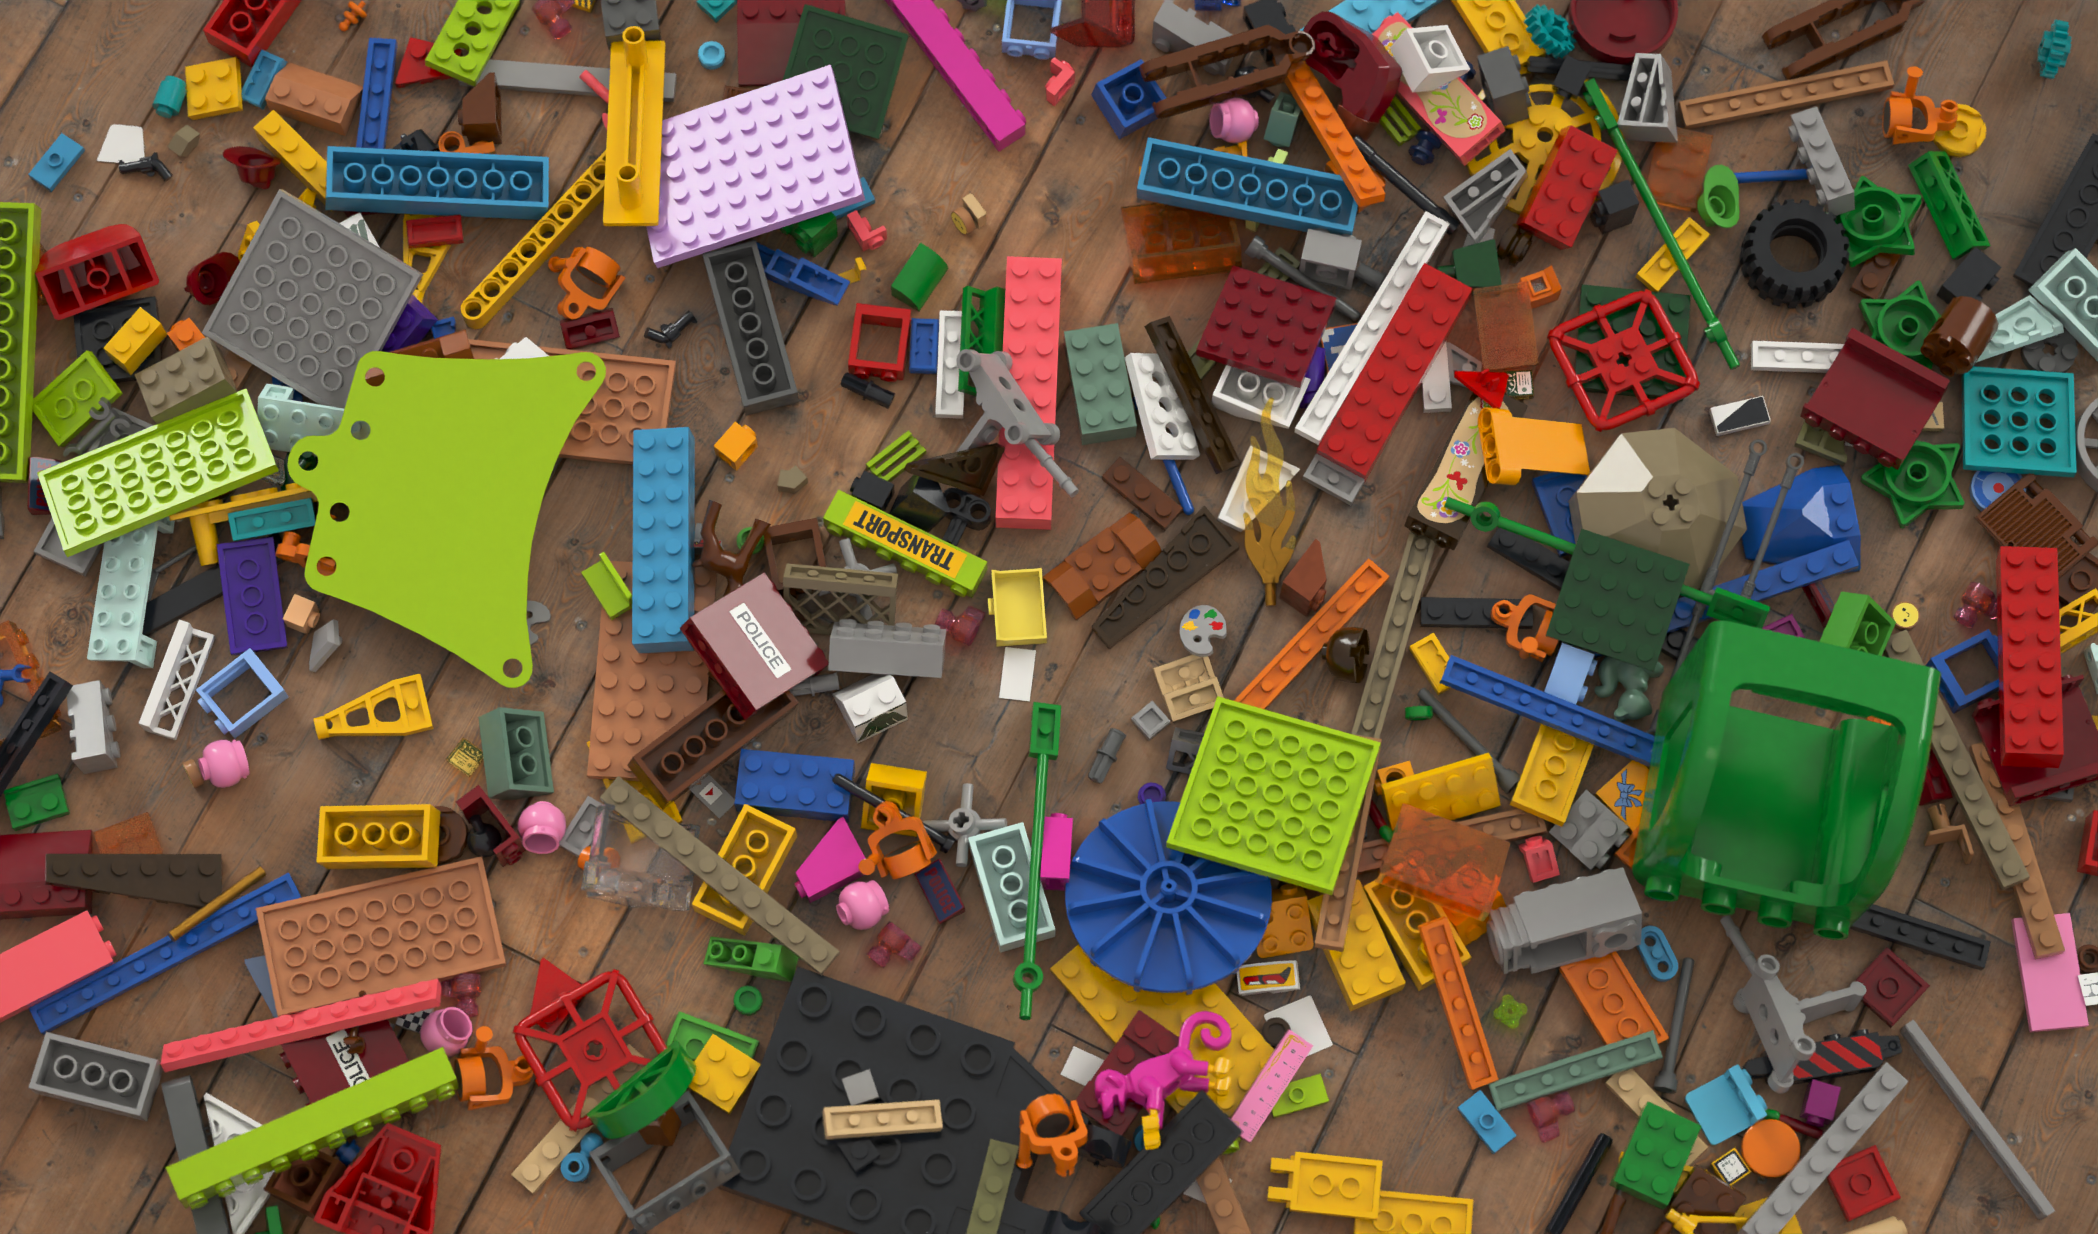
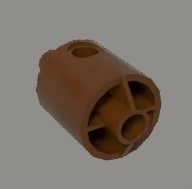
M1966 296L1955 297L1949 302L1925 337L1920 351L1932 363L1938 366L1941 373L1945 376L1953 377L1955 374L1967 373L1972 369L1997 332L1998 321L1996 315L1988 306L1977 299Z

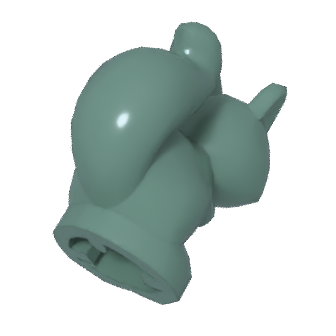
M1606 656L1598 668V675L1602 685L1595 686L1594 691L1598 697L1607 698L1615 692L1618 682H1620L1626 691L1618 700V708L1614 711L1615 720L1618 722H1624L1627 719L1638 720L1652 714L1653 708L1651 703L1643 693L1647 691L1649 677H1660L1664 672V667L1657 661L1655 670L1652 672Z

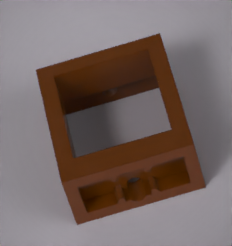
M817 518L769 526L763 534L771 579L782 598L784 587L783 582L779 583L772 545L814 538L818 564L820 567H826ZM790 588V594L794 598H797L799 594L805 593L800 588Z

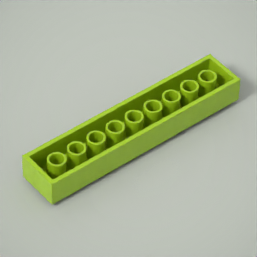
M0 202V482L28 483L38 300V280L35 271L39 264L41 208L35 203Z
M441 1047L166 1167L180 1202L185 1209L191 1206V1209L194 1210L208 1204L207 1199L213 1196L225 1197L236 1191L235 1187L245 1182L247 1185H252L263 1180V1175L274 1170L275 1173L285 1171L291 1167V1162L300 1158H302V1161L310 1160L319 1155L318 1150L328 1146L330 1149L337 1148L345 1144L346 1138L355 1134L357 1137L367 1135L374 1130L373 1126L382 1122L385 1125L386 1123L392 1124L400 1120V1115L411 1110L412 1113H416L427 1108V1103L437 1098L439 1101H444L455 1095L454 1091L459 1089L457 1078L444 1048Z

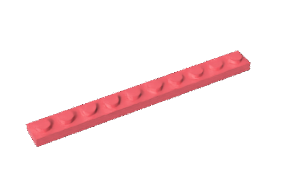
M438 979L422 981L417 984L393 988L372 995H364L359 998L339 1001L318 1008H310L292 1015H282L277 1018L256 1021L252 1024L203 1034L186 1040L174 1041L163 1046L160 1065L164 1072H169L439 1007L442 987Z

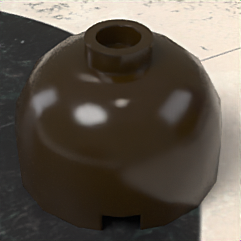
M1345 627L1337 630L1332 634L1329 642L1323 644L1322 659L1326 660L1327 668L1332 676L1348 683L1362 682L1368 665L1363 663L1365 654L1369 655L1370 651L1368 631L1360 627Z

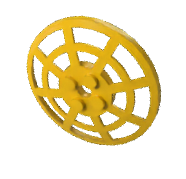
M1521 67L1520 74L1535 73L1527 71V67ZM1549 84L1529 85L1528 95L1531 101V107H1528L1529 118L1504 126V128L1512 130L1511 144L1499 149L1497 139L1489 144L1490 155L1477 162L1473 158L1467 164L1469 173L1473 176L1509 149L1514 154H1517L1523 162L1528 164L1526 170L1528 177L1521 185L1516 200L1511 199L1505 209L1516 214H1521L1531 188L1533 189L1536 183L1537 171L1539 168H1543L1562 128L1570 125L1577 128L1590 123L1593 137L1601 141V131L1594 116L1598 115L1596 110L1589 108L1581 97L1578 96L1577 99L1571 97L1570 100L1584 111L1583 114L1571 118L1561 109L1564 99L1555 94L1556 90L1552 89V85ZM1483 89L1477 95L1482 101L1486 97ZM1600 89L1616 122L1618 123L1619 116L1615 107L1613 106L1607 95ZM1551 92L1554 93L1550 105H1535L1529 94ZM1545 131L1551 135L1552 139L1549 142H1542L1538 139L1537 134ZM1617 152L1599 190L1610 187L1622 162L1619 152Z

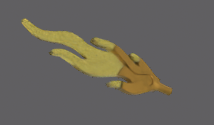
M1272 397L1269 398L1262 411L1260 423L1268 454L1266 471L1263 478H1261L1258 470L1260 446L1256 437L1251 436L1250 441L1253 450L1245 481L1246 494L1261 531L1259 542L1256 541L1253 522L1247 512L1243 514L1245 550L1250 562L1260 575L1262 584H1265V606H1276V584H1278L1282 571L1291 559L1296 543V537L1291 535L1285 547L1281 549L1282 541L1292 524L1295 514V499L1290 480L1285 485L1287 500L1285 507L1280 497L1279 477L1283 465L1284 452L1271 424L1270 413L1274 401Z

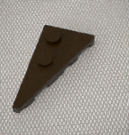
M994 443L907 463L904 470L916 476L984 496L1005 447Z

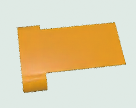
M1485 407L1480 411L1478 415V429L1486 476L1490 483L1514 486L1521 478V469L1588 475L1590 473L1582 424L1512 417L1511 412L1506 409Z

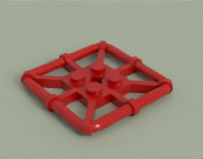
M1645 289V291L1633 292L1603 306L1598 304L1592 307L1591 311L1563 322L1548 332L1547 338L1549 339L1551 350L1567 379L1565 383L1568 389L1573 390L1587 420L1598 432L1617 428L1644 415L1649 417L1655 414L1656 410L1686 398L1699 389L1700 382L1680 342L1682 338L1679 332L1674 331L1659 300L1655 295L1651 294V290ZM1640 302L1632 327L1614 334L1606 316ZM1647 304L1665 335L1664 339L1648 346L1638 330ZM1597 321L1605 339L1589 344L1564 334ZM1562 345L1588 354L1595 368L1577 375ZM1670 346L1686 378L1659 369L1652 354ZM1620 355L1629 358L1627 367L1616 363ZM1600 377L1608 393L1600 416L1597 415L1582 386L1583 383ZM1656 378L1681 388L1650 401L1641 384ZM1632 388L1640 406L1606 419L1614 396Z
M613 969L612 971L601 973L568 993L562 992L558 995V999L528 1015L513 1028L512 1033L515 1034L517 1046L537 1078L535 1080L537 1086L542 1087L561 1121L567 1127H570L569 1131L577 1132V1129L582 1130L593 1125L587 1115L580 1118L588 1087L606 1077L615 1091L620 1087V1084L613 1074L614 1072L629 1063L644 1067L652 1061L651 1059L632 1055L622 1038L643 1028L658 1055L667 1048L652 1022L654 1020L651 1013L648 1014L629 981L620 974V970ZM609 983L601 1012L583 1022L572 1003ZM616 985L638 1019L619 1031L608 1015ZM563 1008H566L576 1027L560 1036L529 1029ZM527 1037L557 1044L567 1061L546 1072ZM592 1042L595 1045L601 1044L603 1047L598 1057L587 1054V1051L590 1049L589 1044ZM569 1069L573 1070L581 1084L573 1116L551 1081Z

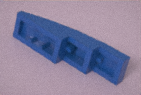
M756 242L766 279L806 296L838 306L850 281L802 257L799 260L779 249L774 251Z

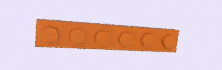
M1442 916L1418 925L1468 1087L1473 1090L1499 1080L1448 918Z

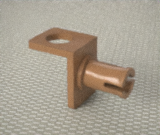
M1939 804L1940 809H1937V805L1928 808V814L1930 815L1934 830L1927 832L1924 845L1930 846L1957 840L1965 865L1970 864L1974 852L1965 824L1951 826L1944 804Z

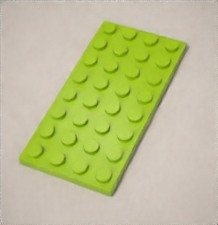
M245 388L45 469L37 474L62 548L66 556L70 557L276 473L279 469L250 395Z

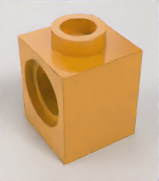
M734 422L714 445L715 455L737 471L758 448L756 433L747 425L740 426L737 422Z
M1410 761L1377 770L1374 791L1377 796L1381 795L1383 803L1381 784L1387 783L1386 780L1390 777L1401 779L1414 775Z

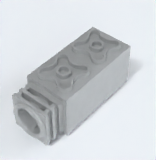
M1622 867L1607 869L1599 874L1588 877L1581 876L1573 881L1562 884H1551L1544 889L1522 892L1513 897V904L1508 905V907L1488 910L1486 928L1493 956L1501 966L1503 974H1507L1510 971L1515 972L1521 968H1529L1531 974L1593 957H1603L1618 950H1630L1637 945H1641L1642 912Z

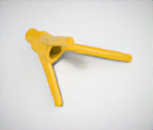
M1673 1208L1665 1215V1218L1674 1223L1673 1227L1681 1234H1694L1693 1230L1697 1223L1747 1222L1746 1217L1697 1216L1692 1214L1687 1216L1683 1212L1679 1214Z

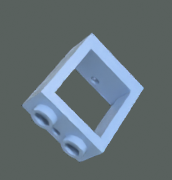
M1007 0L1002 36V53H1007L1014 57L1030 55L1042 60L1054 58L1056 56L1062 0ZM1015 4L1054 8L1050 43L1010 39Z
M251 648L196 689L201 697L197 702L207 714L213 711L218 718L214 723L224 735L230 732L234 739L289 697ZM251 668L271 692V695L232 724L211 697Z

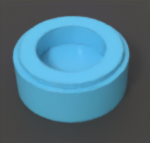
M708 41L702 44L698 50L699 62L706 69H718L725 62V50L718 42Z

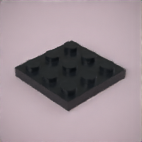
M156 297L108 302L75 314L74 328L77 359L86 350L92 351L115 383L136 381L135 374L162 361L160 342L133 374L130 375L110 360L104 350L105 345L140 307L159 321Z

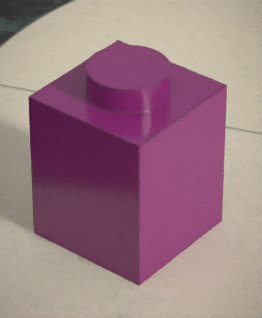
M1812 1079L1807 1084L1800 1118L1807 1119V1124L1816 1127H1823L1824 1124L1828 1125L1834 1118L1841 1087Z

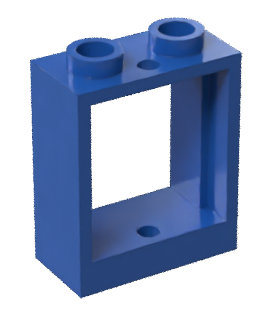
M1989 629L1932 657L1925 665L1940 671L1939 691L1953 714L1999 691L1998 679L1965 696L1946 664V661L1982 643L1999 671L1998 637L1992 635Z

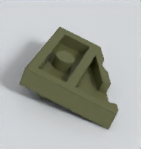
M1804 420L1794 446L1844 466L1847 461L1844 441L1832 438L1824 429L1812 427Z

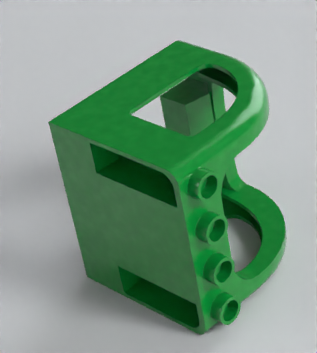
M1730 621L1711 622L1663 690L1632 867L1635 880L1645 886L1644 894L1651 899L1664 902L1679 900V895L1702 899L1701 909L1712 914L1732 915L1737 907L1758 912L1757 921L1765 926L1788 928L1792 925V920L1814 925L1813 933L1819 937L1831 940L1847 939L1849 928L1880 898L1888 887L1908 842L1927 770L1941 680L1940 671L1924 665ZM1736 690H1751L1752 693L1862 718L1872 716L1891 725L1863 719H1845L1835 729H1830L1729 705L1732 692Z

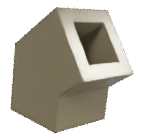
M185 125L175 133L168 148L179 156L188 157L192 149L198 146L200 134L190 126Z
M796 465L790 471L780 470L777 485L778 491L796 494L808 483V479Z

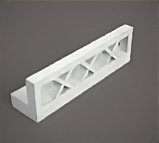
M178 621L139 721V725L144 731L173 740L177 739L215 641V635L194 629L188 622ZM192 637L205 639L204 648L192 654L189 648ZM192 661L195 667L193 675L182 680L179 674L181 666ZM182 687L185 693L183 701L172 706L169 700L171 692ZM172 713L175 719L172 730L168 731L158 728L161 717Z

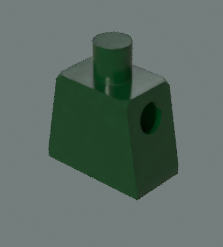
M1495 239L1455 249L1451 254V265L1436 267L1437 270L1473 288L1471 296L1500 297L1502 282Z

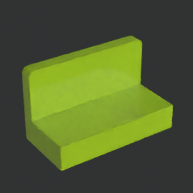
M605 552L599 554L600 561L581 573L609 618L613 620L632 608V594Z

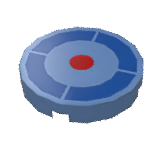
M1977 471L1970 482V498L1976 508L1982 512L2018 482L2022 476L2017 473Z

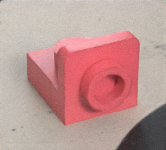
M1054 57L1050 61V71L1054 76L1050 78L1045 88L1046 100L1053 106H1056L1075 84V72L1069 63L1063 60L1060 62Z
M857 210L847 215V226L863 252L868 249H877L884 244L887 239V230L884 225L872 231L866 217L861 218Z
M1533 836L1525 840L1526 843L1518 845L1520 852L1524 854L1531 882L1535 883L1560 875L1553 845L1548 839L1542 838V836Z

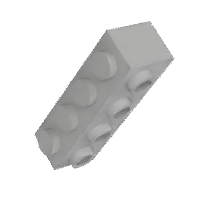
M1817 106L1792 114V126L1788 127L1789 135L1792 142L1797 143V152L1801 163H1805L1807 166L1806 172L1810 184H1814L1816 187L1818 203L1824 206L1827 214L1832 212L1835 216L1855 210L1854 190Z

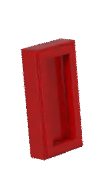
M461 214L406 220L409 249L464 243Z

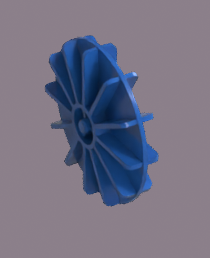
M1145 799V804L1125 809L1107 820L1103 818L1099 821V826L1082 842L1070 864L1069 883H1066L1065 906L1070 928L1076 941L1089 957L1090 963L1094 967L1098 966L1116 980L1134 987L1136 992H1140L1142 989L1159 993L1185 992L1186 995H1190L1193 990L1207 987L1231 974H1236L1239 968L1257 949L1265 934L1270 918L1272 904L1270 877L1166 847L1180 802H1152L1151 799Z

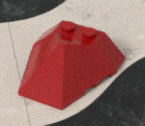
M386 1123L365 1147L362 1154L344 1171V1174L333 1187L331 1186L325 1193L313 1221L346 1234H433L442 1145Z

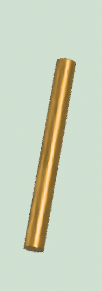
M259 866L168 932L170 939L175 942L265 877L266 873L263 868Z

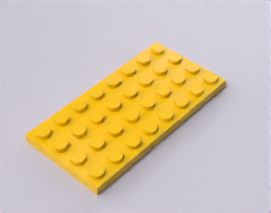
M1079 944L1050 968L1052 974L1115 1045L1139 1010L1178 1037L1185 1020L1197 1012L1210 1011L1222 1016L1231 1028V1042L1229 1045L1219 1051L1207 1048L1201 1040V1030L1209 1028L1214 1038H1218L1221 1033L1211 1024H1201L1194 1029L1191 1035L1189 1050L1192 1053L1193 1060L1209 1061V1065L1214 1066L1219 1057L1231 1061L1228 1077L1232 1079V1085L1229 1093L1225 1096H1219L1212 1090H1209L1207 1093L1229 1117L1232 1116L1274 1052L1273 1047L1265 1041L1263 1036L1216 984L1193 990L1190 995H1186L1185 992L1159 993L1142 989L1140 992H1136L1134 987L1116 980L1098 966L1094 967ZM1208 1073V1076L1194 1075V1077L1209 1078V1082L1214 1083L1217 1079L1211 1073ZM1178 1088L1164 1100L1178 1114L1199 1092L1183 1091Z

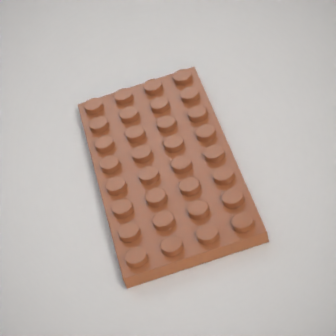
M468 339L474 359H500L505 355L510 345H512L511 343ZM539 347L548 356L587 352ZM591 352L598 355L604 362L606 376L597 392L575 421L558 457L633 465V430L668 427L676 361ZM583 362L577 367V376L581 380L589 381L594 378L596 369L593 364Z
M610 561L632 594L633 562ZM703 566L695 568L694 615L715 603L717 573ZM603 607L601 608L587 769L588 779L615 780L619 776L626 781H639L627 766L632 757L708 701V672L710 670L695 649L694 651L658 653L637 652L632 645V608L613 620L609 618Z
M482 856L437 866V868L424 869L256 908L278 1017L292 1015L310 1008L334 1004L339 1001L359 998L360 991H365L367 995H372L393 988L417 984L422 981L438 979L440 982L507 966Z

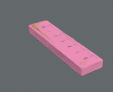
M1287 1030L1230 1117L1244 1131L1240 1137L1248 1143L1252 1141L1313 1047V1045L1291 1030Z

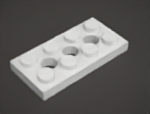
M1130 353L1124 357L1150 458L1159 460H1194L1199 457L1200 453L1193 426L1158 354ZM1152 376L1158 380V383L1153 381ZM1159 402L1165 406V409L1160 407ZM1165 427L1170 429L1172 435L1166 432Z

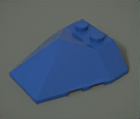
M1840 465L1812 468L1795 476L1792 487L1788 490L1765 552L1763 563L1777 565L1849 540L1859 567L1845 573L1860 571L1861 535L1851 485ZM1780 484L1742 502L1747 530L1741 537L1746 560L1755 561L1782 488Z

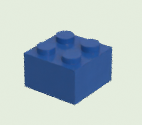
M1142 59L1097 82L1091 94L1119 140L1157 120L1158 118L1152 103L1166 99L1156 81L1145 82L1139 69L1140 65L1144 63Z

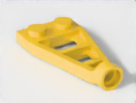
M404 214L403 262L412 267L414 255L431 258L426 272L422 273L423 276L416 287L418 290L415 289L413 295L421 303L423 302L426 289L451 245L409 249L406 220L445 215Z
M421 674L392 680L324 716L314 718L319 740L333 736H407L434 729ZM388 698H395L398 702L400 718L395 722H381L375 717V706ZM366 708L370 720L369 724L355 727L349 726L346 719L347 715L355 710ZM330 721L333 724L331 729L328 727V722Z

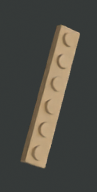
M630 1044L627 1045L632 1055L644 1057ZM629 1063L613 1074L621 1086L641 1070L643 1066ZM606 1077L589 1087L580 1118L584 1117L614 1092ZM576 1103L569 1110L572 1116ZM560 1120L511 1175L534 1195L559 1168L564 1157L572 1153L581 1143L582 1138L595 1128L594 1124L573 1132L569 1131L570 1127H567Z

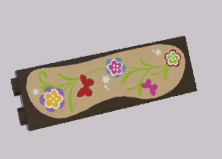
M1472 393L1404 525L1413 534L1425 536L1433 540L1439 547L1455 550L1471 520V517L1445 508L1447 498L1450 497L1476 506L1490 483L1486 476L1478 429V415L1483 408L1493 407L1475 393ZM1504 394L1500 409L1509 410L1512 417L1524 418L1528 405Z

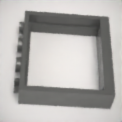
M689 1090L672 1106L682 1122L680 1129L696 1120L720 1157L638 1209L634 1210L611 1172L654 1145L646 1144L639 1131H636L621 1138L610 1139L589 1153L639 1234H644L654 1228L659 1223L740 1173L732 1156ZM688 1104L691 1105L690 1107H688V1108H686L685 1110H683V1107H684V1106H686V1105H688ZM608 1155L609 1158L601 1162L600 1159Z

